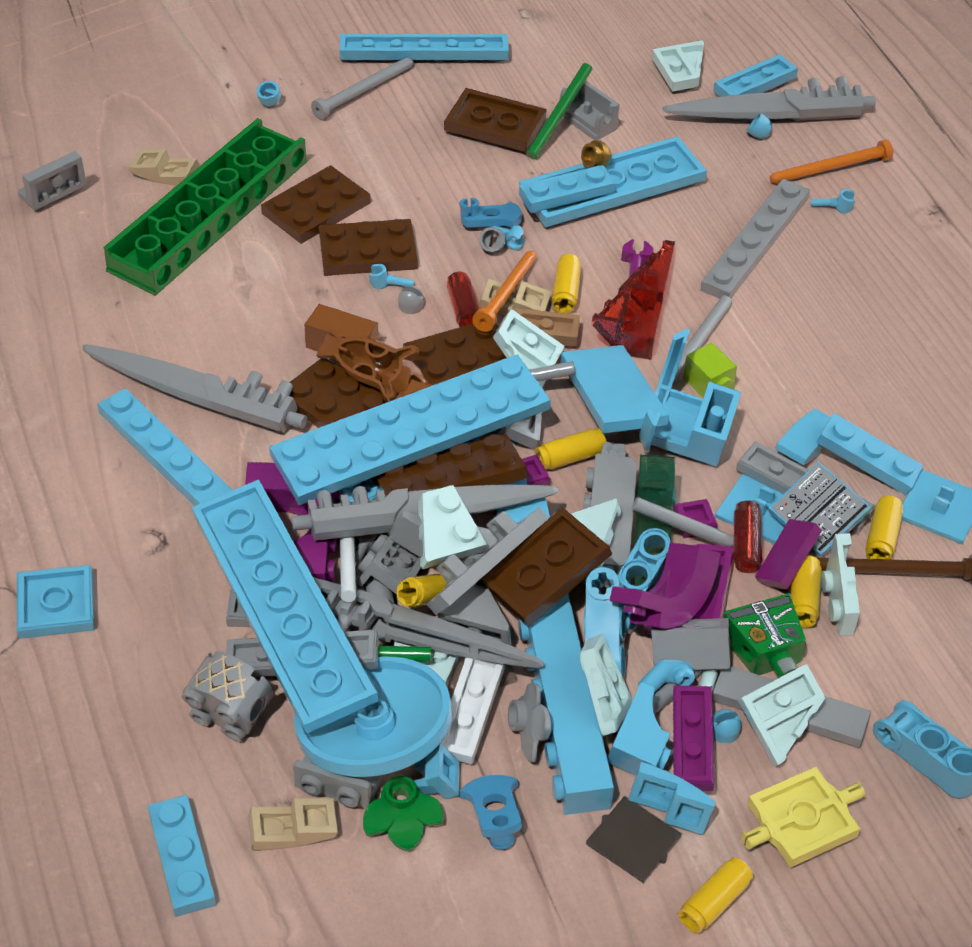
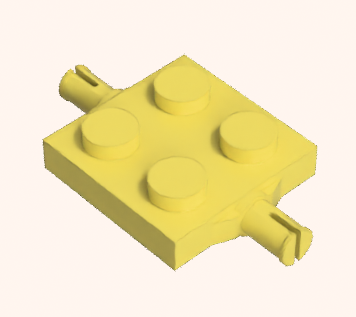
M817 767L809 769L749 796L747 805L760 826L742 833L741 840L743 844H746L745 847L748 850L769 841L777 848L790 868L858 837L861 828L850 815L847 805L865 798L864 788H860L861 784L855 782L853 785L837 790L825 780Z

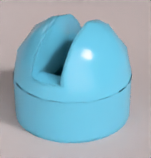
M265 81L257 87L258 99L264 106L273 107L280 100L281 92L276 82Z
M759 113L749 125L747 132L757 139H764L770 135L772 123L765 115Z
M730 709L717 711L712 717L713 738L720 743L736 741L741 731V720L738 714Z

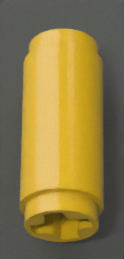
M564 254L559 258L556 265L552 306L559 313H570L577 304L582 266L580 259L576 255Z
M591 428L543 443L535 448V455H538L545 469L552 470L596 456V454H601L603 444L607 441L600 428Z
M882 496L875 505L865 548L868 559H891L894 555L903 515L902 501L895 496Z
M807 555L791 582L790 596L802 628L814 626L819 616L822 568L820 561L810 555Z
M441 574L409 577L399 583L397 598L404 606H426L433 597L445 588L447 582Z
M732 857L729 861H725L682 904V908L678 911V917L682 924L696 934L707 929L749 886L750 881L753 879V873L749 866L737 857Z

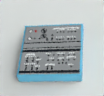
M819 461L769 508V513L784 527L789 519L816 523L822 531L811 551L820 558L824 557L832 549L835 534H848L871 511V507Z

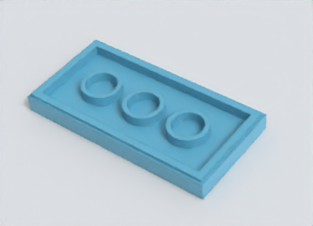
M623 345L561 352V363L574 362L576 374L569 375L602 433L641 429L648 407L652 408L655 415H657L658 410L661 411L657 427L668 425L669 414Z

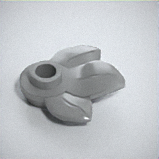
M534 682L527 685L524 696H521L518 700H511L508 707L509 728L511 731L519 732L521 749L529 762H535L537 759L539 740H547L551 732L550 714L547 708L540 704L541 689Z

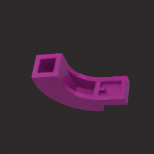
M670 542L664 571L654 588L646 592L612 586L609 601L624 605L623 612L631 614L630 623L659 628H675L683 625L695 616L705 603L716 577L721 553L697 545Z

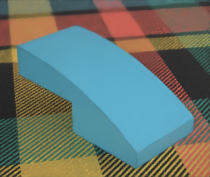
M813 409L786 432L777 443L775 449L802 465L809 463L820 455L823 446L816 442L831 417L817 409Z
M640 762L628 799L629 801L666 812L664 822L666 824L701 835L705 831L715 805V801L694 785L668 771L644 762Z

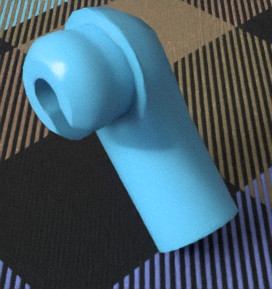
M660 660L641 679L638 686L641 682L655 688L654 693L664 683L690 686L695 678L693 667L683 660Z

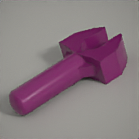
M634 239L623 245L621 261L630 263L628 284L631 287H638L641 283L642 265L652 264L654 249L647 241H644L643 250L636 254V251L633 250Z

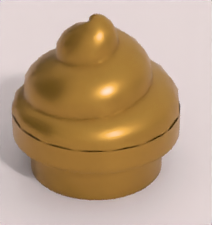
M593 140L586 144L581 152L582 163L587 168L600 165L606 168L612 159L611 150L606 143L600 140Z

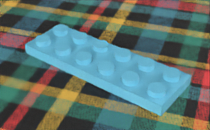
M678 136L612 155L606 170L615 182V193L538 211L535 214L545 227H549L705 181L707 170ZM582 163L519 181V185L588 168Z

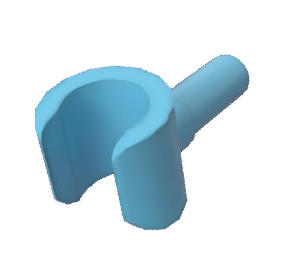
M844 189L840 192L838 198L811 199V206H831L845 214L850 212L854 206L855 200L853 198L855 193L852 190Z
M514 225L511 229L499 226L486 227L500 229L505 235L506 246L512 250H519L525 241L521 237L523 229L519 225Z
M383 264L371 266L372 274H369V279L375 289L385 288L388 284L404 287L414 286V280L387 275L386 267Z

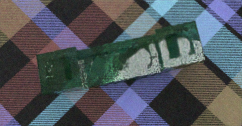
M640 455L637 497L672 511L675 457ZM636 512L635 544L644 531L653 528L666 532L671 541L672 526ZM658 545L652 546L648 549L647 553L658 555L664 548ZM635 576L634 586L644 584L647 578Z

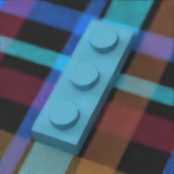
M779 54L716 81L713 91L720 97L763 93L797 78L798 68Z
M603 165L519 185V195L530 213L615 193V182Z
M833 413L816 442L905 495L911 490L924 466Z
M184 795L148 805L175 917L216 906L188 796Z

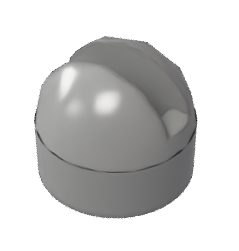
M488 227L480 234L479 241L484 250L498 252L504 247L506 239L500 229ZM494 232L498 233L495 248H492L490 246L493 240Z
M416 286L404 287L398 297L399 309L408 314L420 312L424 307L422 291Z

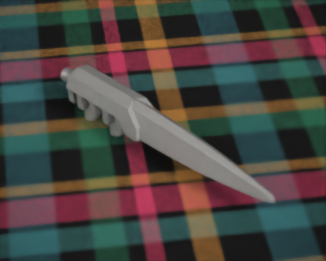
M840 76L835 80L837 90L835 85H829L828 91H822L819 79L811 78L808 80L809 92L807 87H801L800 92L796 89H784L783 92L722 96L667 105L662 107V110L672 114L754 119L759 113H762L768 119L790 118L794 121L859 118L863 108L875 107L876 99L875 96L863 97L860 85H854L853 89H850L847 78Z
M88 344L83 345L85 353L110 367L161 391L213 409L218 413L281 433H285L291 425L301 429L306 425L307 416L296 413L298 407L294 398L289 396L293 385L288 381L281 380L277 390L270 394L267 393L266 388L259 386L263 378L262 374L251 371L246 382L244 381L243 384L237 383L235 378L228 377L223 386L220 377L217 375L205 374L130 352Z
M544 485L454 487L470 515L555 495L559 490L557 487ZM359 486L354 488L352 492L354 502H349L348 494L340 495V503L333 504L330 492L323 490L317 494L318 506H316L315 499L308 500V515L291 516L293 531L310 529L314 541L390 532L402 511L418 514V500L422 493L436 489L409 492L408 488L396 489L391 491L386 497L384 490L376 491V499L369 500L366 489Z
M314 578L343 632L350 631L355 625L359 627V631L377 629L379 640L391 642L392 639L414 646L432 647V650L494 663L532 668L544 666V662L541 659L513 646L446 620L391 604L385 596L356 589L355 600L345 602L341 599L340 584Z

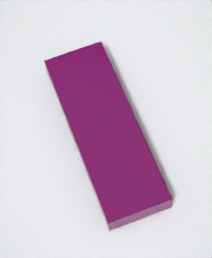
M673 685V774L701 791L713 792L712 686Z

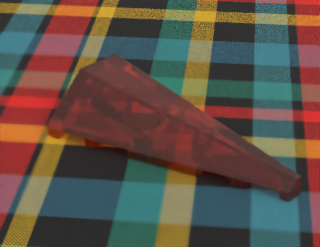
M664 240L662 248L657 253L653 252L649 256L648 263L645 266H640L620 286L618 294L612 300L608 299L605 302L604 309L599 314L595 313L592 317L591 325L611 346L623 345L631 357L652 359L675 241Z

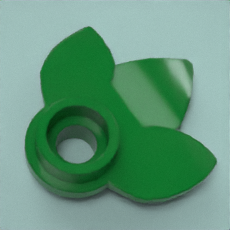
M406 776L391 778L383 786L381 797L367 805L363 817V829L367 836L387 832L391 842L404 851H411L420 843L424 825L434 826L443 823V811L438 800L430 795L421 793L420 789L416 787L415 782ZM399 795L407 797V799L397 800L394 798Z

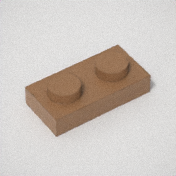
M516 308V312L562 345L577 346L580 315Z

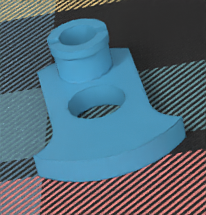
M467 198L459 202L461 223L465 227L508 226L512 228V226L519 225L522 221L521 208L510 201L503 205L479 206V200L470 198V207H468Z
M505 775L483 776L467 783L460 790V798L470 801L474 807L482 836L489 837L490 845L500 850L510 848L515 842L514 833L522 829V821L512 794L514 789L518 787V779ZM493 801L505 804L499 810H488L484 807L487 803Z

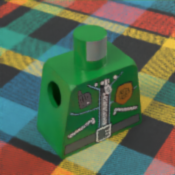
M789 593L724 611L723 618H729V635L732 640L730 648L749 672L762 675L774 671L776 676L780 678L798 668L796 664L802 661L806 638Z

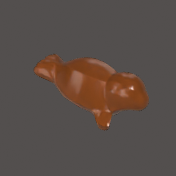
M330 329L316 354L318 358L335 359L351 377L379 389L383 399L387 402L395 400L396 395L401 390L406 391L411 380L428 384L421 369L413 362L419 354V349L413 345L396 349L373 339L361 337L342 338Z

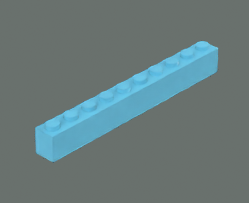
M546 498L494 510L495 516L505 511L515 523L520 522L539 507L550 518ZM567 593L529 627L520 618L518 619L520 640H527L528 644L525 652L544 662L543 667L526 668L527 671L534 672L535 679H531V682L539 685L541 689L540 704L545 706L550 714L551 732L548 738L549 743H545L544 747L545 758L548 767L554 766L556 776H552L554 800H561L564 815L611 809L614 791L586 674L580 663L581 646Z

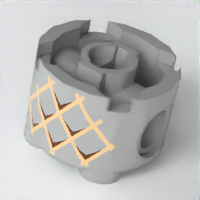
M216 651L213 656L211 652L207 654L184 688L182 699L192 708L189 716L196 723L208 727L212 722L222 727L221 731L228 738L241 742L244 736L251 731L273 697V688L263 676L259 682L251 675L255 669L248 663L233 655Z

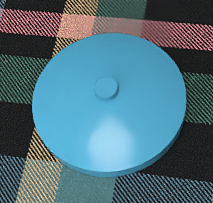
M378 657V668L365 670L377 692L378 702L307 734L295 713L294 726L300 748L315 765L326 771L344 776H379L411 766L431 753L441 743L449 730L452 720V705L448 688L443 679L430 667L420 662L400 657Z

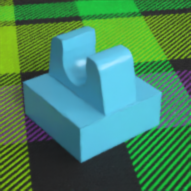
M440 743L431 753L415 763V768L422 775H425L424 778L414 781L416 787L423 794L439 793L444 799L458 796L460 761Z

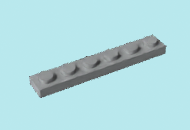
M782 179L701 281L700 291L719 299L723 295L732 298L808 200L810 189L795 182Z

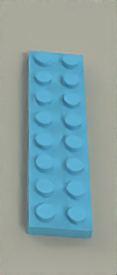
M517 354L269 446V453L298 505L307 503L308 500L317 499V494L320 491L326 490L333 493L549 410L551 400Z
M256 480L191 507L203 535L306 734L378 702L374 686L260 481Z

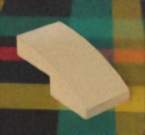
M139 149L129 166V170L132 174L147 180L177 186L200 165L197 158L170 159L166 149Z
M488 278L478 308H485L503 283ZM521 281L519 288L514 289L497 314L506 315L511 309L516 312V308L545 311L551 291Z
M294 798L291 807H251L248 815L252 850L303 846L334 838L338 833L333 798Z

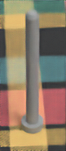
M406 57L326 100L318 98L312 101L311 109L313 114L318 119L323 120L330 115V110L412 67L413 60Z

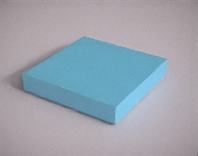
M91 565L17 572V634L19 639L94 631L93 571Z

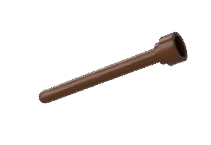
M972 554L969 558H963L962 561L846 558L847 567H854L855 573L962 576V579L969 580V583H972ZM818 557L817 559L820 561L822 571H826L829 558Z

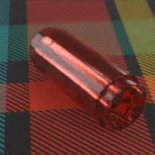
M461 271L454 272L447 279V290L456 322L462 327L473 324L472 318L479 309L472 281L468 275Z
M750 500L737 503L733 513V561L736 569L743 573L758 571L763 561L762 511L757 502Z

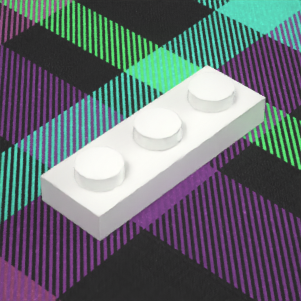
M471 658L465 659L451 699V724L447 734L441 741V744L460 762L473 764L505 669V664Z

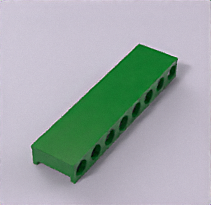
M256 118L103 247L107 266L106 272L156 296L307 163L305 139L300 137L295 141L264 127L262 120Z

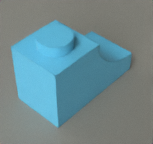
M643 682L639 685L607 757L608 763L635 776L640 762L663 769L671 753V750L665 747L670 733L664 731L659 726L653 713L652 701L655 688Z

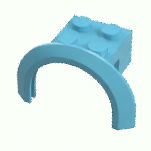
M687 328L674 334L655 395L669 414L668 425L657 427L661 411L658 410L657 415H655L652 408L648 407L639 438L644 451L647 453L651 445L717 467L741 392L709 382L702 399L671 388L691 330Z

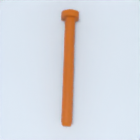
M889 140L878 141L876 147L774 172L770 175V182L779 184L782 179L791 181L877 158L887 161L893 157V147Z
M526 251L488 305L476 311L472 321L478 330L488 332L495 326L497 322L496 314L537 257L534 251Z

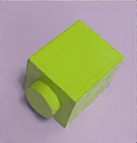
M710 343L686 355L683 379L704 398L709 382L733 389L737 365L715 344Z

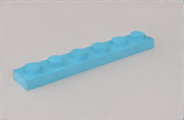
M340 34V60L386 61L402 60L407 57L413 61L508 60L509 56L508 34Z
M126 388L97 404L99 413L194 506L232 491L220 477Z

